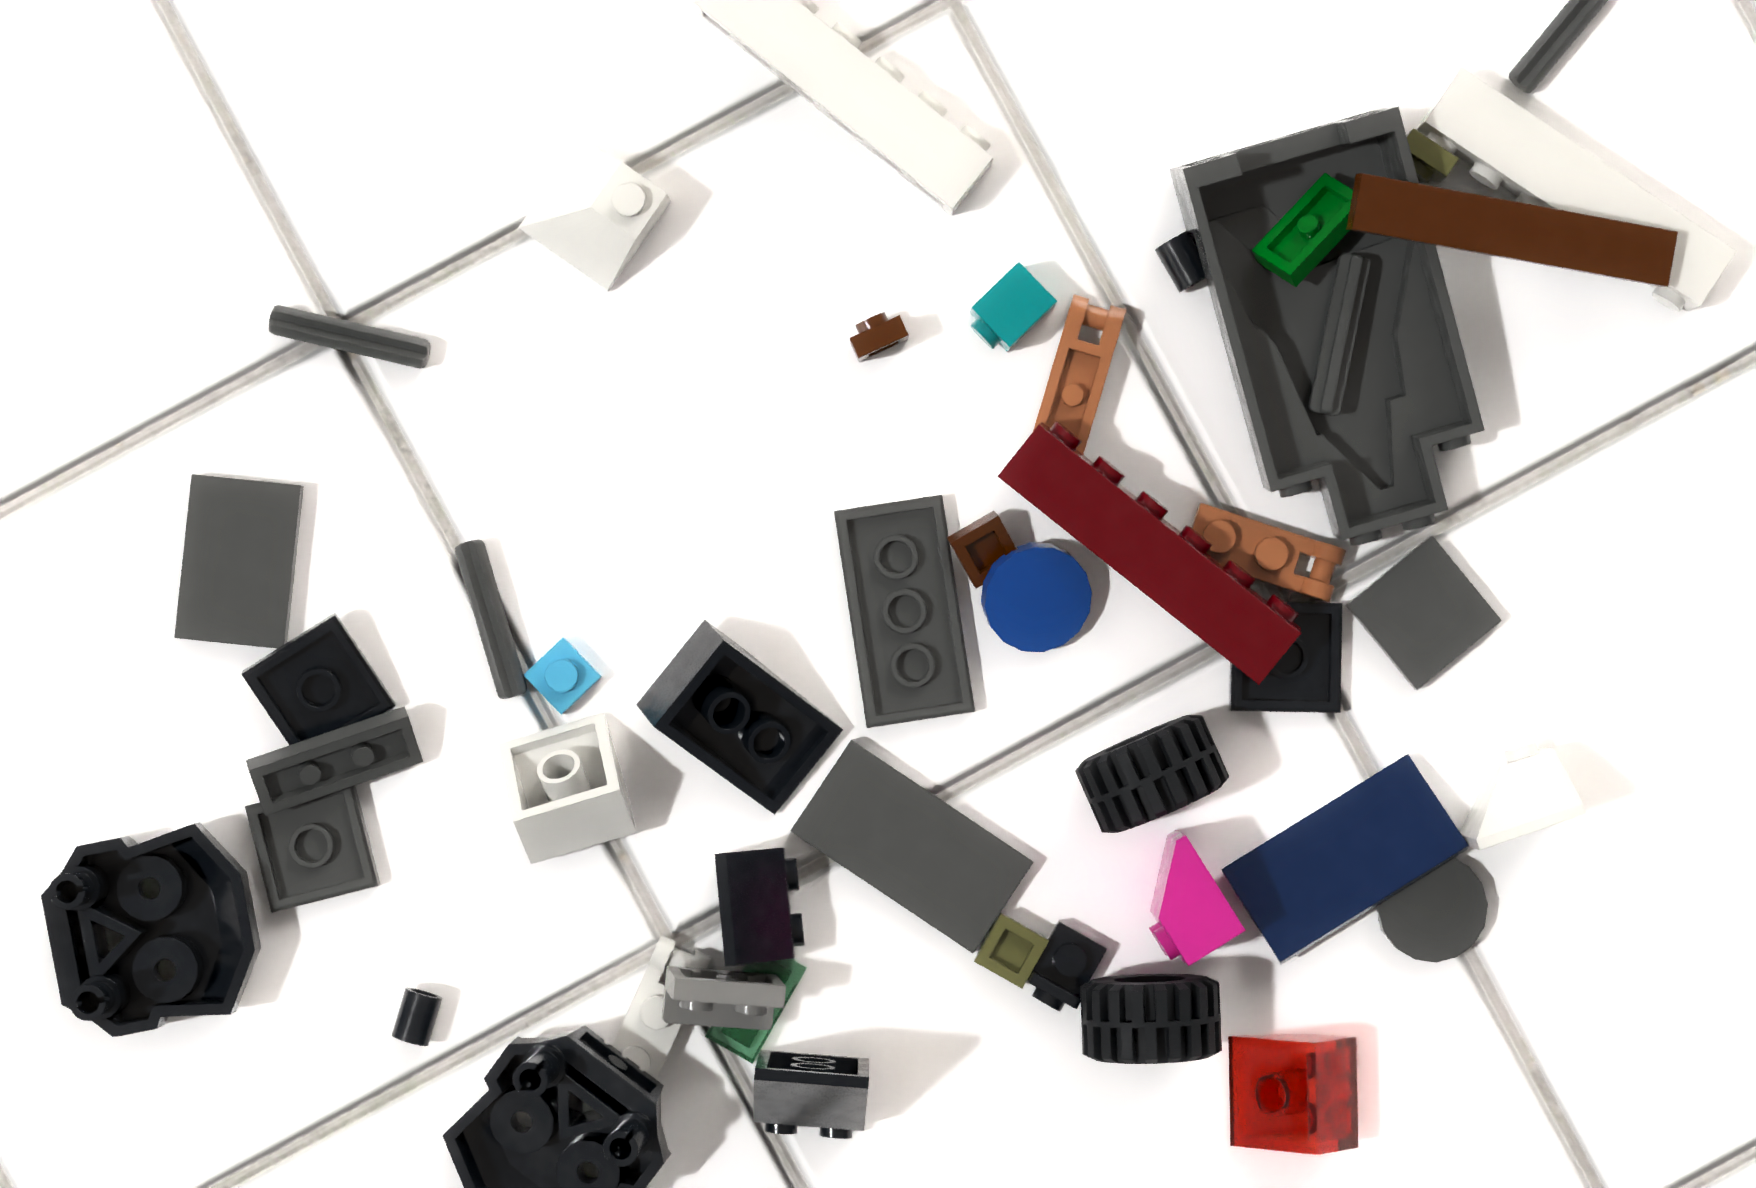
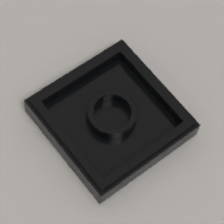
M1286 602L1299 614L1294 623L1301 628L1300 636L1260 685L1230 662L1229 711L1341 713L1343 603Z
M336 612L247 667L241 673L289 745L383 714L396 706V702Z

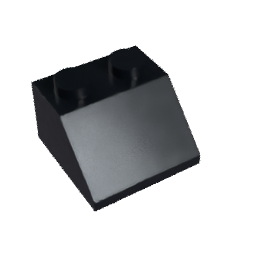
M784 847L714 854L725 967L794 959L795 946H805L802 913H791L789 891H799L797 859L786 858Z

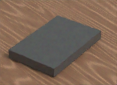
M191 475L174 638L276 649L287 643L304 486Z

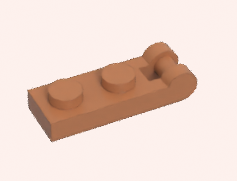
M1074 294L1033 431L1041 422L1051 428L1057 421L1082 441L1077 450L1084 455L1126 309L1110 305V309L1107 310L1088 304L1089 298ZM1082 325L1103 331L1099 345L1078 339Z
M1199 503L1191 528L1212 544L1207 553L1216 561L1225 566L1229 560H1232L1256 580L1330 603L1334 591V586L1330 585L1336 565L1342 566L1346 554L1345 549L1204 503ZM1300 554L1315 559L1309 578L1294 574Z

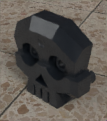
M201 822L188 825L139 844L130 836L77 846L62 872L41 895L61 1005L70 1009L77 1018L83 1021H93L110 1036L118 1037L158 1029L166 1024L168 1017L231 1015L237 1011L261 950V942L247 871ZM147 878H154L159 882L160 892L156 898L146 896L143 891V883ZM105 927L124 935L122 940L110 952ZM162 959H168L174 963L176 973L172 979H165L159 974L158 965Z
M586 1025L577 1030L552 1037L521 1038L518 1036L508 1044L484 1077L489 1090L442 1137L464 1188H647L672 1154L668 1149L661 1123V1091L664 1085L646 1071H641L640 1067L629 1058H624L622 1053L612 1045H607L603 1038ZM583 1102L590 1106L592 1110L583 1112ZM517 1112L528 1113L532 1119V1126L525 1127L521 1125L517 1120ZM590 1162L594 1164L598 1169V1177H590L585 1174L582 1167L583 1163Z

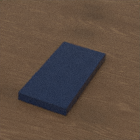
M1409 754L1221 870L1277 960L1282 965L1468 849L1469 845Z

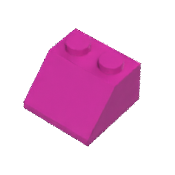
M1178 830L1168 834L1150 912L1157 923L1149 927V930L1170 960L1179 956L1186 965L1190 966L1246 930L1187 836Z

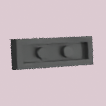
M405 706L246 760L265 816L423 762Z

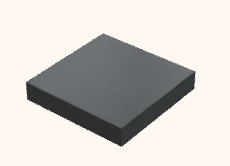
M1433 535L1425 539L1345 605L1414 690H1418L1502 621Z
M356 785L267 816L264 815L260 802L245 806L271 913L381 885Z

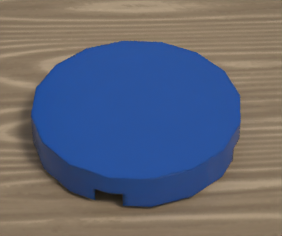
M1029 542L1017 546L1018 549L1011 551L1007 555L1003 554L992 564L983 581L981 605L987 622L1004 643L1020 651L1045 652L1063 646L1080 632L1090 613L1092 590L1087 573L1069 552L1051 543Z

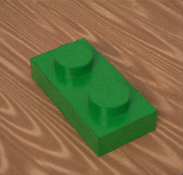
M1324 173L1251 250L1257 263L1294 287H1297L1350 231L1346 230L1353 189Z

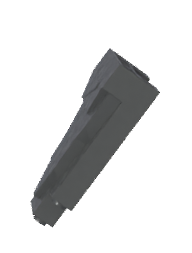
M1399 106L1375 109L1169 169L1185 229L1189 233H1193L1263 488L1270 492L1279 490L1280 497L1284 498L1312 490L1311 481L1318 479L1332 534L1340 540L1349 539L1351 546L1378 540L1383 537L1381 529L1401 523L1403 530H1412L1436 522L1434 514L1449 509L1432 446L1438 444L1439 451L1457 449L1472 443L1471 434L1485 430L1436 246L1350 230L1297 287H1294L1257 263L1251 251L1324 173H1327L1351 189L1354 188L1355 176L1358 173L1419 184ZM1343 253L1358 254L1369 258L1371 267L1342 408L1338 416L1322 415L1309 410L1308 405L1338 259Z

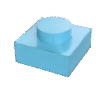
M562 637L524 674L525 678L561 715L602 678L599 672L565 637Z

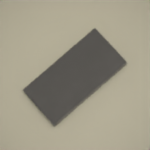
M936 495L834 511L866 727L871 728L975 712L950 543L947 540L948 529L943 496Z
M852 739L790 830L802 840L971 953H974L1034 863V861Z

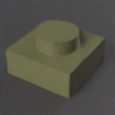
M1411 129L1406 136L1418 181L1428 184L1430 179L1439 184L1449 175L1459 158L1416 129Z
M1000 912L975 956L974 962L1022 989L1049 940Z

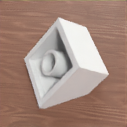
M604 713L498 744L512 820L530 864L637 833L629 795Z

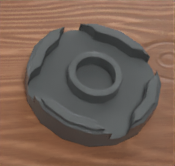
M1453 858L1377 905L1378 921L1381 931L1394 948L1415 960L1437 963L1456 958L1475 944L1485 927L1488 902L1483 884L1470 866Z

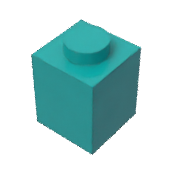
M1018 262L971 307L970 314L976 320L970 327L991 349L1000 344L1008 352L1056 305L1057 300Z

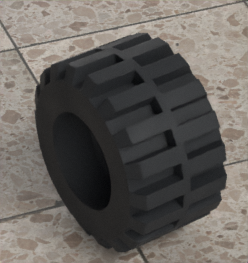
M1185 715L1130 737L1088 757L1075 770L1102 833L1123 832L1174 812L1215 792L1229 778V774L1203 715Z
M1133 974L1096 978L1080 986L1082 1054L1091 1059L1118 1064L1178 1063L1206 1059L1222 1051L1220 985L1214 979L1195 974Z

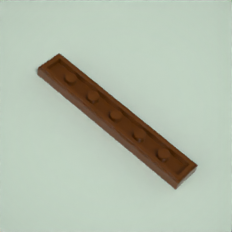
M1358 173L1355 176L1346 230L1658 287H1668L1678 235L1677 231L1364 173Z

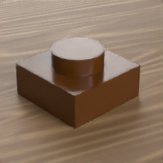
M882 312L856 324L855 327L858 334L849 338L858 362H861L907 341L909 334L900 315L888 320L885 312Z
M995 511L988 513L947 537L969 580L976 589L983 585L986 575L997 559L1003 554L1007 555L1011 551L1016 550L1012 539Z

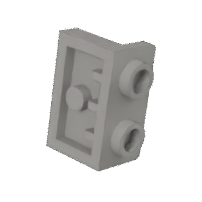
M667 966L662 1019L666 1023L770 1030L773 1024L774 1008H784L786 985L776 974Z

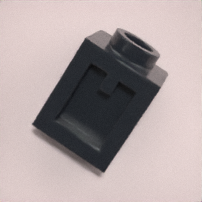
M1058 921L1048 938L1049 942L1027 981L1036 987L1032 994L1034 998L1061 1012L1065 1003L1075 1009L1078 1008L1081 1003L1080 986L1090 981L1107 948Z

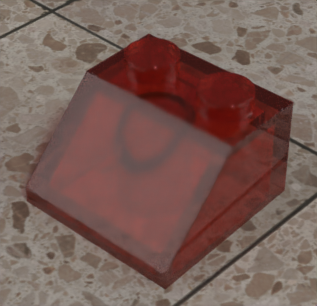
M1324 1034L1228 1036L1230 1146L1312 1155L1359 1148L1356 1037Z

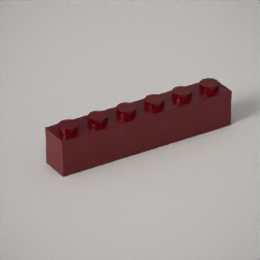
M1056 421L1049 428L1041 422L997 477L1260 685L1300 636L1301 628L1294 623L1299 614L1275 594L1267 601L1250 588L1255 579L1234 561L1229 560L1223 566L1211 557L1207 551L1211 548L1212 544L1190 526L1186 525L1180 532L1166 521L1164 516L1169 510L1143 490L1136 497L1122 486L1120 482L1124 479L1125 475L1109 461L1099 456L1093 463L1079 452L1077 447L1082 441L1065 426Z

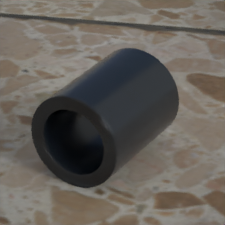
M1188 231L1179 234L1155 249L1156 254L1179 293L1206 278L1197 245Z
M406 987L391 1036L414 1045L429 1046L443 998L424 990Z

